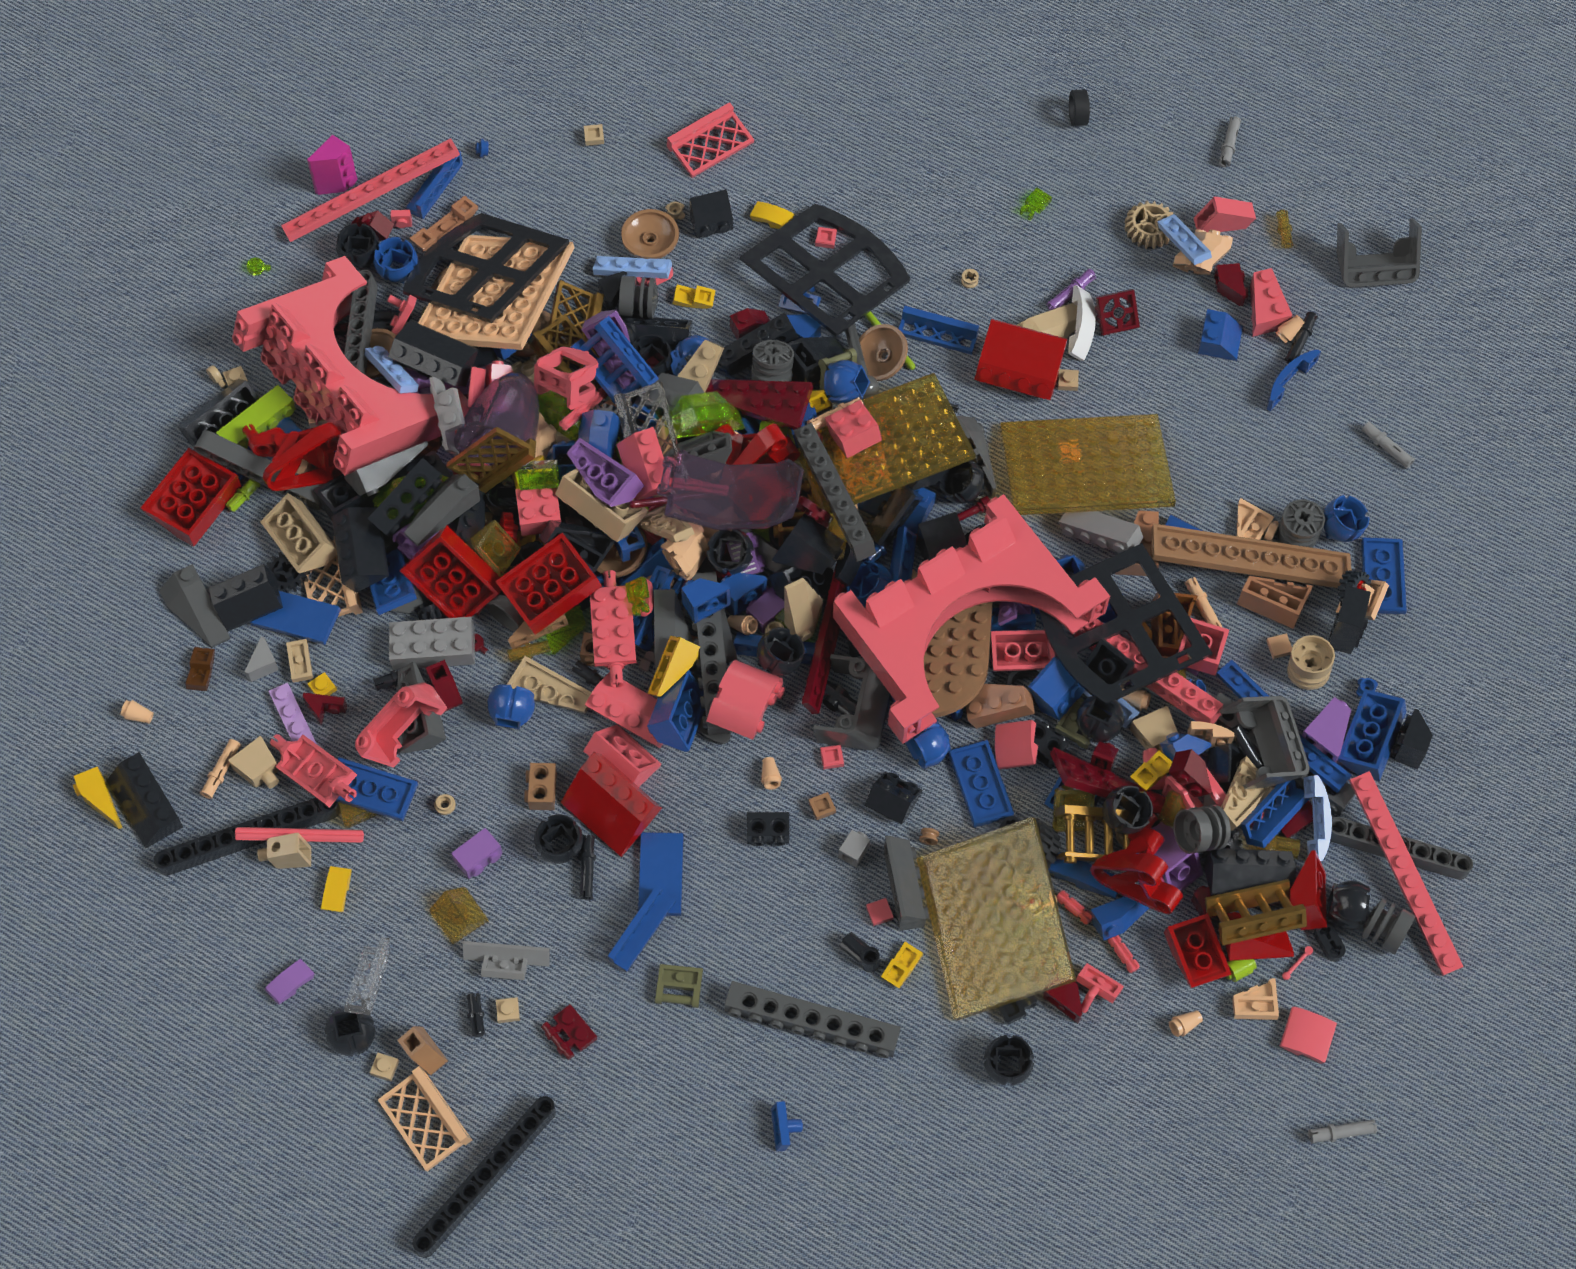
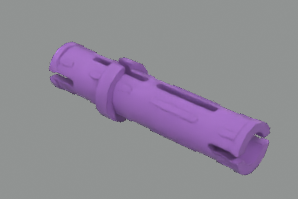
M1087 269L1080 277L1074 278L1069 286L1046 303L1048 309L1059 308L1073 297V286L1077 285L1085 290V287L1096 279L1094 271Z

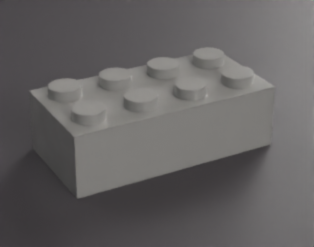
M472 617L389 622V661L393 670H400L411 662H416L418 668H426L444 659L447 666L475 664V626Z

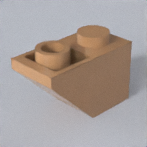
M413 1026L397 1040L408 1056L430 1075H433L448 1062L424 1027Z

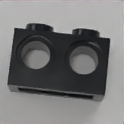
M1035 719V734L1041 736L1038 739L1034 738V743L1038 745L1037 759L1049 769H1052L1055 764L1048 747L1052 746L1067 752L1068 743L1063 736L1051 731L1048 724Z
M747 812V844L753 846H762L764 844L783 846L789 844V812ZM756 827L763 829L760 833H755L752 830ZM776 827H781L784 829V831L777 833L774 831V829Z

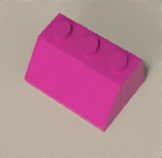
M334 135L328 138L307 159L315 193L318 195L346 192L358 180L350 146Z

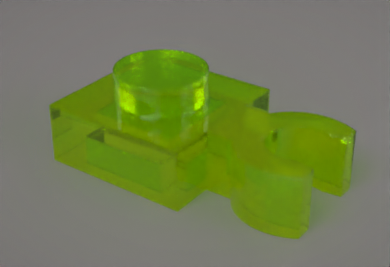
M1036 188L1026 198V205L1021 207L1020 215L1024 212H1029L1028 220H1032L1035 211L1041 213L1050 204L1052 197Z
M639 577L625 583L628 602L633 604V615L641 616L640 609L642 612L648 613L649 605L645 602V599L649 598L646 578Z

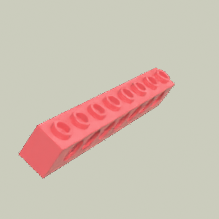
M1096 619L1075 632L1074 638L1104 623ZM1118 634L1106 640L1135 663L1132 674L1148 667L1135 644L1122 635ZM1096 645L1090 647L1089 649L1093 651ZM1177 672L1146 686L1195 721L1214 724L1221 716L1220 710L1223 708V703Z

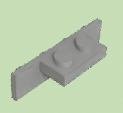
M432 376L429 378L431 384L430 391L435 402L434 409L439 420L438 427L442 434V445L446 452L457 456L459 448L455 430L466 426L458 389L452 387L445 390L444 381Z
M463 941V960L483 961L481 977L525 980L528 965L549 967L550 948Z

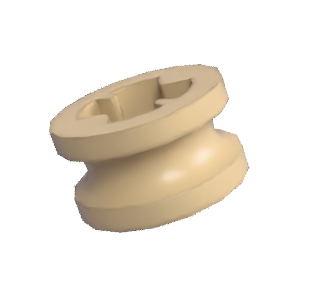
M974 269L963 271L962 285L966 288L976 287L979 279L978 272Z

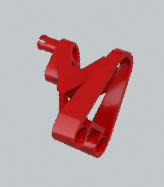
M332 422L300 432L292 431L290 433H285L279 427L258 433L252 424H249L250 429L247 425L242 429L243 434L249 440L248 445L255 455L273 457L272 463L263 472L264 482L273 491L324 484L343 474L335 467L333 462L335 456L333 451L337 450L339 436L342 433L336 424ZM302 460L318 467V469L295 475ZM282 469L275 482L271 481L272 476Z
M701 422L696 423L698 429L695 426L691 428L696 437L708 433ZM729 424L722 425L715 430L722 433H730L732 452L726 461L722 479L718 483L719 485L728 486L729 489L740 481L771 471H780L800 456V452L791 438L784 436L777 424H770L758 433L744 435L736 434ZM767 452L769 456L750 470V467Z
M1153 814L1143 830L1135 834L1126 835L1130 841L1126 849L1098 858L1091 866L1090 871L1094 878L1105 887L1157 912L1169 915L1182 900L1183 894L1174 885L1164 882L1163 875L1167 871L1168 865L1155 854L1165 839L1159 832L1150 829L1158 820L1156 815ZM1103 869L1121 870L1127 872H1123L1111 877L1107 873H1105Z

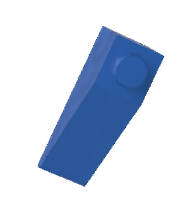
M664 537L647 549L646 556L637 569L628 575L619 577L621 586L632 585L639 577L647 579L648 576H652L657 565L674 570L662 553L661 545L667 541Z
M1124 896L1091 909L1093 926L1103 941L1124 933L1149 907Z

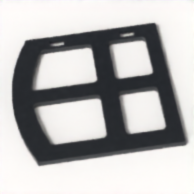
M813 204L740 256L742 262L835 337L908 284L911 279L895 254L872 232L847 216L818 204ZM815 221H820L854 238V240L821 262L792 238ZM780 248L805 267L809 273L795 283L790 284L761 260ZM867 249L882 264L890 278L869 294L862 295L835 274L834 271ZM819 282H823L852 306L838 317L832 318L803 294ZM887 285H889L890 287H892V288H891L889 291H887V292L883 289V288H885ZM848 314L853 317L849 321L844 319Z
M480 213L452 229L427 250L408 276L403 288V294L407 296L412 295L419 300L492 323L570 242L569 239ZM482 228L512 237L489 260L451 249L460 241ZM527 242L548 248L526 271L504 266ZM439 260L478 271L454 295L423 286L430 271ZM492 277L514 283L490 307L469 301ZM425 293H429V294H431V296L429 297V296H426V295H424V294H425ZM472 309H478V312L472 311Z
M1142 543L1069 576L1077 587L1083 581H1090L1095 577L1110 595L1108 603L1117 618L1075 638L1068 639L1061 623L1039 609L1042 626L1048 642L1063 667L1081 687L1105 705L1212 655V651ZM1134 564H1140L1160 595V598L1137 609L1130 607L1111 577L1112 574ZM1165 612L1172 614L1191 644L1190 648L1168 658L1161 656L1142 626L1143 622ZM1122 632H1127L1148 667L1113 684H1107L1077 654L1098 644L1101 638L1107 640ZM1187 654L1189 660L1179 664L1177 659ZM1130 681L1133 686L1122 691L1120 685Z

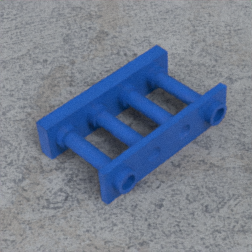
M608 316L594 327L598 333L586 343L581 338L570 348L588 351L597 360L599 365L596 368L594 378L612 399V402L621 410L632 401L629 397L632 392L640 386L646 390L659 378ZM604 339L610 346V349L597 358L591 348ZM616 354L623 364L610 374L603 364ZM629 370L636 380L622 389L616 379Z

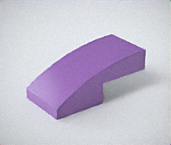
M299 959L265 987V991L279 1005L295 995L296 990L313 979L315 973Z

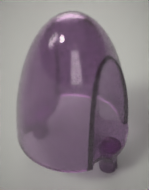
M517 372L507 373L495 379L484 389L464 417L465 424L458 428L454 437V445L458 452L464 451L495 427L523 441L529 438L536 441L539 425V400L533 382L526 375ZM497 435V436H495L493 439H503V438H501V437H499V436ZM500 445L495 446V448H506V446ZM509 445V448L518 447L517 445ZM481 446L480 448H491V446ZM485 454L482 456L493 457V454ZM497 454V457H504L506 454ZM469 455L468 457H479V455ZM512 474L502 481L504 486L510 488L514 486Z

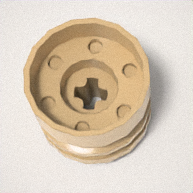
M1309 635L1298 639L1294 643L1287 667L1288 677L1293 684L1302 689L1314 690L1327 683L1335 659L1334 648L1330 642L1322 637Z

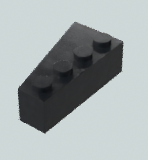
M479 490L480 501L449 523L448 526L484 560L486 493Z

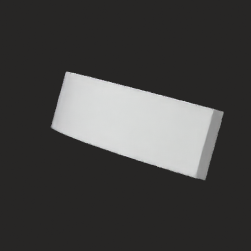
M1075 285L1073 286L1072 303L1077 306L1075 335L1069 337L1068 354L1080 361H1084L1094 336L1095 306L1090 293Z

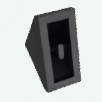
M625 271L598 280L599 291L604 295L603 300L608 311L614 310L619 301L622 276H628Z

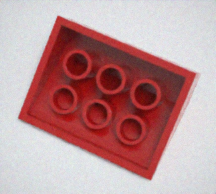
M991 319L974 380L1051 400L1068 339Z
M188 448L140 509L177 538L194 547L224 510L226 503L237 493L236 490L242 486L237 474Z
M448 525L433 536L400 569V572L448 618L472 617L501 592V588L495 582L501 577Z
M563 533L495 581L535 635L602 587L595 574Z
M593 752L579 769L560 802L620 857L626 853L662 809L609 760L597 752Z

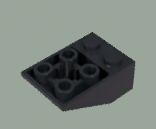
M806 337L788 343L794 351L792 371L801 382L814 383L820 380L821 368L819 360L823 358L829 359L845 353L844 348L835 337Z

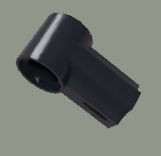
M852 932L843 938L839 947L861 964L864 971L874 972L879 968L880 954L876 948L870 947ZM871 956L875 958V961L867 962L865 958Z

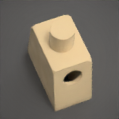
M1168 706L1133 720L1130 727L1133 735L1146 750L1157 748L1163 754L1160 743L1167 739V735L1177 732Z
M261 736L228 760L231 768L254 787L265 783L271 789L279 782L278 778L274 775L279 771L275 767L277 763Z
M299 833L269 838L267 840V848L258 849L257 852L260 862L270 861L278 869L311 867V846Z

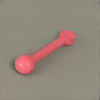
M1311 946L1305 947L1304 953L1287 972L1282 974L1284 980L1290 979V974L1307 955L1309 956L1313 953Z

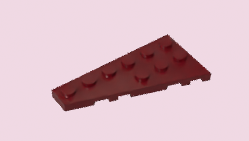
M711 379L705 395L710 404H720L726 406L729 410H739L744 415L765 422L772 421L780 427L784 428L787 426L796 430L802 425L813 385L812 382Z
M1053 747L1050 753L1065 786L1105 798L1113 789L1120 786L1139 787V792L1145 791L1139 785L1121 778L1109 770L1101 769ZM1150 790L1145 791L1150 797L1154 813L1175 819L1180 810L1173 799L1161 796Z

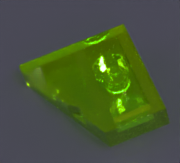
M581 606L573 607L565 613L569 625L546 634L552 655L559 652L587 627Z

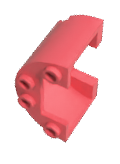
M734 660L720 682L719 691L716 698L714 697L706 722L753 740L757 732L761 733L765 722L762 719L768 705H774L777 699H782L785 687H782L783 678Z

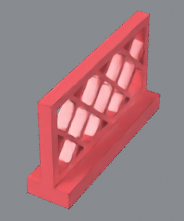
M730 102L667 138V148L670 152H674L692 178L754 143V138L734 113V107ZM733 119L736 123V128L725 127V122ZM712 129L721 130L720 138L710 136V131ZM723 131L734 133L733 140L722 138ZM736 134L744 135L747 140L744 142L735 141ZM697 138L706 139L705 146L695 145L694 140ZM708 140L719 142L718 149L707 147ZM721 143L731 144V150H720ZM688 147L690 148L689 155L681 154L678 149ZM692 149L702 150V158L691 156ZM705 152L716 153V158L713 160L704 159ZM690 160L701 162L700 167L693 171L689 165Z

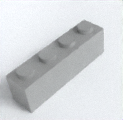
M1070 504L1059 520L1060 527L1065 536L1080 539L1085 543L1090 542L1101 548H1109L1117 553L1140 544L1144 538L1140 526L1073 504Z

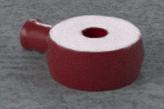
M475 633V641L477 642L475 643V652L481 651L485 655L489 649L484 647L482 636Z

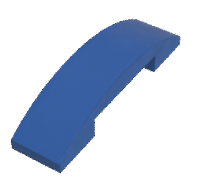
M1319 349L1298 356L1280 372L1272 387L1267 410L1271 411L1282 400L1285 392L1283 386L1299 369L1306 374L1317 363L1321 353Z

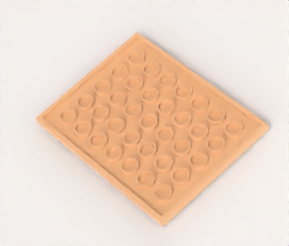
M469 235L463 240L458 251L489 260L511 238ZM527 242L504 266L526 271L548 248ZM570 242L492 323L431 303L428 304L418 323L470 346L523 350L574 250L573 242ZM451 263L436 290L454 295L478 271ZM492 277L469 301L490 307L514 283ZM473 308L472 311L478 312V309Z

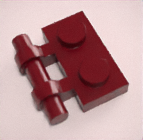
M571 1004L553 1017L557 1024L555 1027H552L548 1022L541 1026L546 1038L553 1041L558 1047L557 1051L560 1055H564L567 1060L574 1057L575 1054L571 1051L574 1046L581 1052L598 1039ZM562 1031L569 1038L568 1041L564 1042L559 1036Z

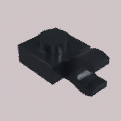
M1034 994L1022 1000H1019L1018 996L1015 995L998 1003L997 1007L1006 1025H1009L1026 1017L1027 1013L1025 1010L1037 1006V1000Z

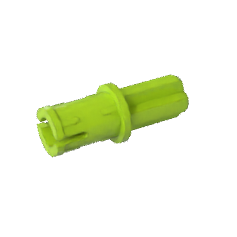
M249 479L241 489L238 488L236 490L237 493L226 503L228 510L235 512L245 501H249V497L260 487V483Z

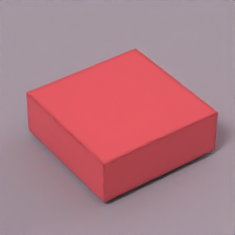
M818 227L815 246L834 249L837 229Z
M841 745L820 748L823 770L844 767Z
M886 898L866 904V909L873 926L893 920L894 916Z

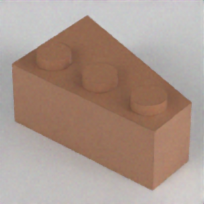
M1138 511L1134 524L1140 526L1144 537L1140 544L1144 545L1152 558L1151 528L1153 523L1159 524V512ZM1153 560L1156 566L1159 567V561ZM1134 564L1116 572V575L1147 576L1140 564Z
M1249 576L1241 591L1237 605L1294 629L1313 586H1295L1292 582L1283 584L1276 583L1273 579Z
M984 684L978 695L966 705L967 720L976 729L1035 714L1032 694L1024 686Z

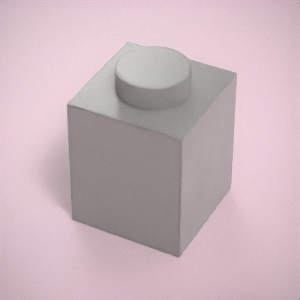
M851 830L839 849L838 858L857 868L870 847V839L860 831L855 832Z

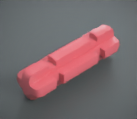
M1064 890L1058 893L1056 896L1057 901L1061 905L1064 904V907L1074 916L1080 917V921L1086 925L1092 921L1091 912L1085 911V907L1073 897L1070 898L1069 894Z
M1117 935L1108 939V943L1111 947H1114V951L1123 964H1126L1125 967L1129 973L1137 971L1140 965L1136 959L1133 960L1132 957L1134 956L1124 942L1121 943L1122 939L1120 936Z

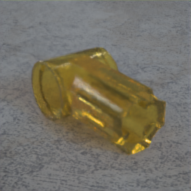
M1276 835L1265 848L1257 847V850L1292 851L1294 859H1297L1300 851V840Z

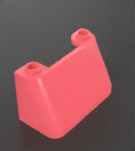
M422 682L402 687L358 735L355 741L356 750L363 758L394 768L400 761L399 757L396 756L397 748L400 749L402 747L398 740L401 734L421 712L428 716L432 712L442 715L446 711L447 706L435 689L427 683Z

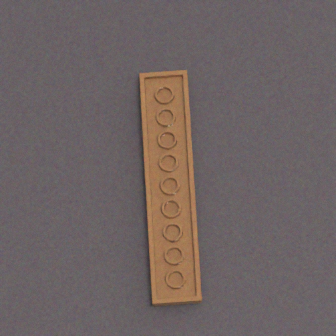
M1154 523L1151 528L1152 559L1156 561L1338 588L1341 585L1339 580L1343 579L1342 574H1345V571L1351 570L1350 553Z

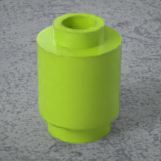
M1255 960L1227 961L1232 975L1226 978L1237 982L1252 974L1253 970L1257 968Z

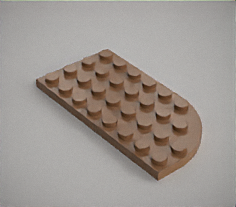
M912 573V579L916 578L917 573ZM993 602L975 605L954 615L939 628L930 641L924 655V671L928 687L939 705V708L932 712L935 718L962 709L982 689L988 674Z

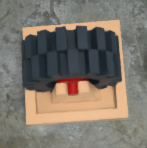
M1345 571V574H1342L1343 579L1339 580L1341 583L1338 586V589H1340L1338 596H1341L1339 602L1341 603L1344 597L1346 586L1370 591L1371 594L1365 617L1369 618V620H1375L1389 585L1386 581L1369 579L1370 576L1366 572ZM1340 603L1338 605L1336 613H1339V610L1341 608Z

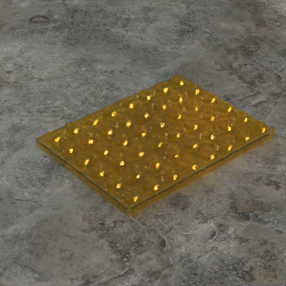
M935 373L863 399V405L879 426L882 441L849 458H846L833 440L827 426L818 430L823 436L822 443L854 505L976 458ZM788 428V437L795 444L791 428ZM798 447L797 449L800 452L799 462L820 509L832 514Z
M1158 414L1001 422L1000 424L1012 505L1020 515L1175 507L1176 500Z
M1034 817L916 858L954 1020L958 1021L1076 981L1040 834Z

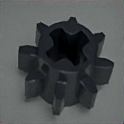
M432 601L420 605L417 616L419 620L440 619L444 613Z

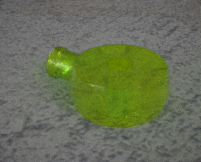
M255 257L247 262L246 268L251 275L257 276L262 274L264 270L270 271L271 265H265L260 258Z

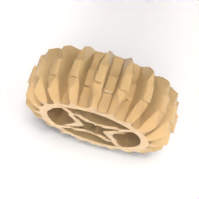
M1147 200L1145 204L1139 202L1137 206L1133 205L1127 213L1124 222L1127 238H1132V243L1138 242V247L1145 245V249H1147L1148 246H1151L1154 250L1157 245L1161 248L1163 244H1168L1170 239L1162 231H1159L1157 221L1173 215V212H1169V207L1163 208V203L1157 205L1155 201L1152 204ZM1141 218L1142 221H1140L1139 224H1136V221Z

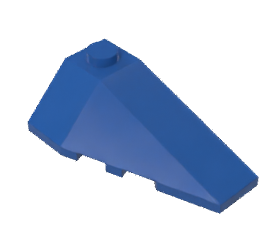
M594 409L582 413L578 431L579 438L610 458H613L621 418L611 411Z

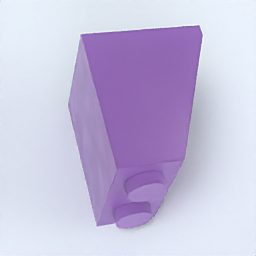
M1334 697L1304 730L1302 737L1334 762H1337L1341 753L1351 709L1344 701Z
M1162 821L1157 826L1151 828L1159 832L1165 839L1155 855L1163 859L1168 865V869L1163 875L1164 882L1174 885L1180 891H1183L1203 875L1198 853L1188 854L1183 852L1175 840L1174 830Z

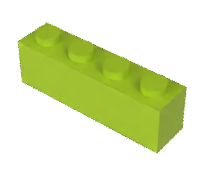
M277 385L217 431L216 434L247 449L249 440L242 432L243 427L247 425L250 429L249 424H252L258 433L277 427L281 420L285 417H290L294 410H296L294 400Z

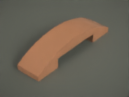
M463 196L451 206V212L429 229L422 228L409 239L419 249L427 251L441 237L470 219L478 210V206L466 196Z

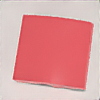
M471 367L467 401L468 408L482 410L486 369Z
M1033 720L996 725L995 755L998 769L1036 765L1038 745L1034 743L1036 723Z
M1293 1006L1280 1047L1297 1056L1304 1055L1320 1064L1325 1063L1337 1023L1316 1013Z

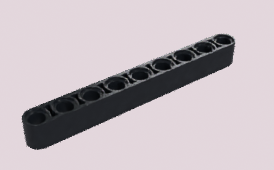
M313 798L161 850L154 856V863L162 875H172L267 842L261 840H236L235 829L237 827L265 828L267 825H273L272 828L306 829L336 818L340 814V806L335 801L333 808L325 809L326 805L317 798ZM314 811L311 816H305L306 812ZM293 818L292 822L284 823L286 819ZM226 839H232L229 844H223ZM211 846L210 850L202 851L204 847ZM191 853L188 858L182 859L184 854ZM170 860L167 865L161 866L163 861Z
M542 1096L533 1103L413 1239V1247L418 1256L423 1258L430 1257L551 1122L556 1115L554 1101L550 1097ZM543 1105L551 1106L550 1111L546 1113L540 1112V1108ZM528 1122L536 1123L535 1128L531 1130L526 1129L525 1125ZM515 1138L521 1140L518 1146L510 1145L511 1140ZM504 1155L506 1160L503 1163H496V1157ZM482 1173H491V1177L488 1180L480 1179ZM467 1190H476L473 1197L468 1198L464 1196ZM459 1206L461 1208L458 1214H449V1210L452 1207ZM437 1224H445L443 1231H434V1227ZM420 1242H430L428 1248L424 1250L418 1248Z

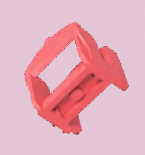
M560 347L553 350L550 354L539 358L536 364H534L535 391L539 395L550 390L567 398V408L573 410L592 401L595 397L596 388L591 381L596 375V368H598L599 363L588 351L569 347ZM563 356L585 365V367L572 373L554 369V367L560 365Z
M1207 769L1212 790L1209 795L1216 805L1221 807L1226 794ZM1171 775L1166 777L1162 794L1163 796L1168 795L1173 799L1179 810L1203 806L1198 797L1190 795Z

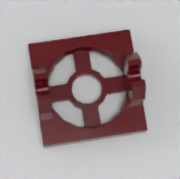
M1134 289L1095 297L1097 304L1095 306L1096 321L1100 324L1101 335L1104 336L1140 327ZM1120 298L1126 299V304L1129 307L1125 308L1120 305ZM1113 299L1114 306L1111 311L1104 312L1106 304ZM1117 307L1123 309V315L1119 318H1116L1113 314ZM1129 313L1130 318L1123 325V319L1125 318L1126 314ZM1112 317L1116 320L1117 326L1108 324L1105 319Z

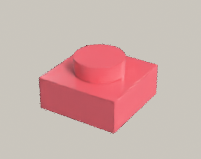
M391 210L393 227H412L410 210Z

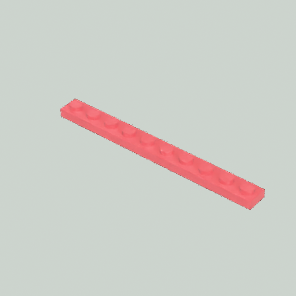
M450 138L281 226L289 241L292 242L459 156L460 153Z
M1370 771L1350 779L1349 782L1412 914L1416 915L1415 920L1442 976L1463 968L1464 966Z

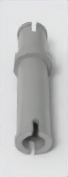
M1234 116V119L1230 117L1225 141L1221 145L1220 150L1222 152L1218 163L1222 167L1230 166L1232 155L1236 150L1235 142L1241 124V119L1237 116Z
M1370 421L1362 428L1361 431L1369 436L1376 446H1381L1406 469L1415 461L1413 457L1387 437L1386 432H1381Z
M1374 1119L1336 1126L1328 1124L1324 1128L1309 1129L1308 1135L1312 1144L1329 1140L1330 1142H1336L1337 1139L1376 1134L1377 1125L1374 1124L1376 1123Z

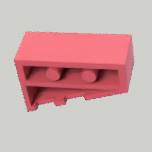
M1272 268L1254 272L1250 283L1252 337L1277 331L1280 325L1290 320L1293 316Z

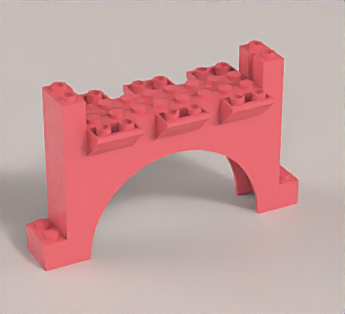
M346 256L326 262L321 282L237 311L232 335L234 344L239 346L243 352L263 345L261 361L264 365H267L273 376L282 385L286 384L290 379L296 384L294 400L304 410L306 416L316 422L315 425H318V422L322 419L326 420L327 423L332 422L336 424L342 435L339 436L333 462L335 467L344 476L423 442H428L442 436L438 427V416L434 409L433 394L399 393L396 389L382 385L355 368L339 348L334 335V328L344 317L350 314L351 292L367 284V281ZM458 389L466 425L455 430L459 448L473 442L481 415L475 408L467 407L468 399Z
M1004 494L998 498H992L987 503L984 520L986 525L981 529L978 527L970 533L968 545L954 549L953 546L947 550L942 549L936 554L935 558L930 561H923L919 565L916 578L908 579L904 582L900 579L896 582L888 583L884 590L879 593L874 592L867 598L866 609L851 590L847 593H840L834 600L833 619L896 701L890 706L888 725L902 744L937 722L932 712L938 709L939 705L934 699L926 681L924 655L933 636L954 615L983 603L996 601L1017 602L1030 605L1048 613L1062 623L1071 634H1074L1106 613L1110 595L1099 581L1094 577L1090 581H1083L1077 587Z

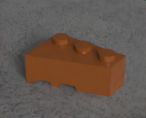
M1158 592L1156 593L1152 601L1160 598ZM1174 593L1190 617L1198 595ZM1165 612L1151 619L1152 642L1161 656L1170 657L1178 651L1184 633L1172 614Z

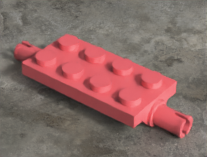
M610 570V578L608 571L603 572L604 587L599 588L590 595L595 667L605 666L610 670L611 687H616V679H618V687H622L624 685L622 669L627 664L636 663L631 585L616 586V572Z
M279 734L273 736L278 741L276 742L271 739L270 745L279 750L281 754V760L275 767L330 808L339 796L347 802L353 800L348 796L349 794L354 798L356 797V790L348 785L357 774L304 735L297 741L292 742L286 741Z

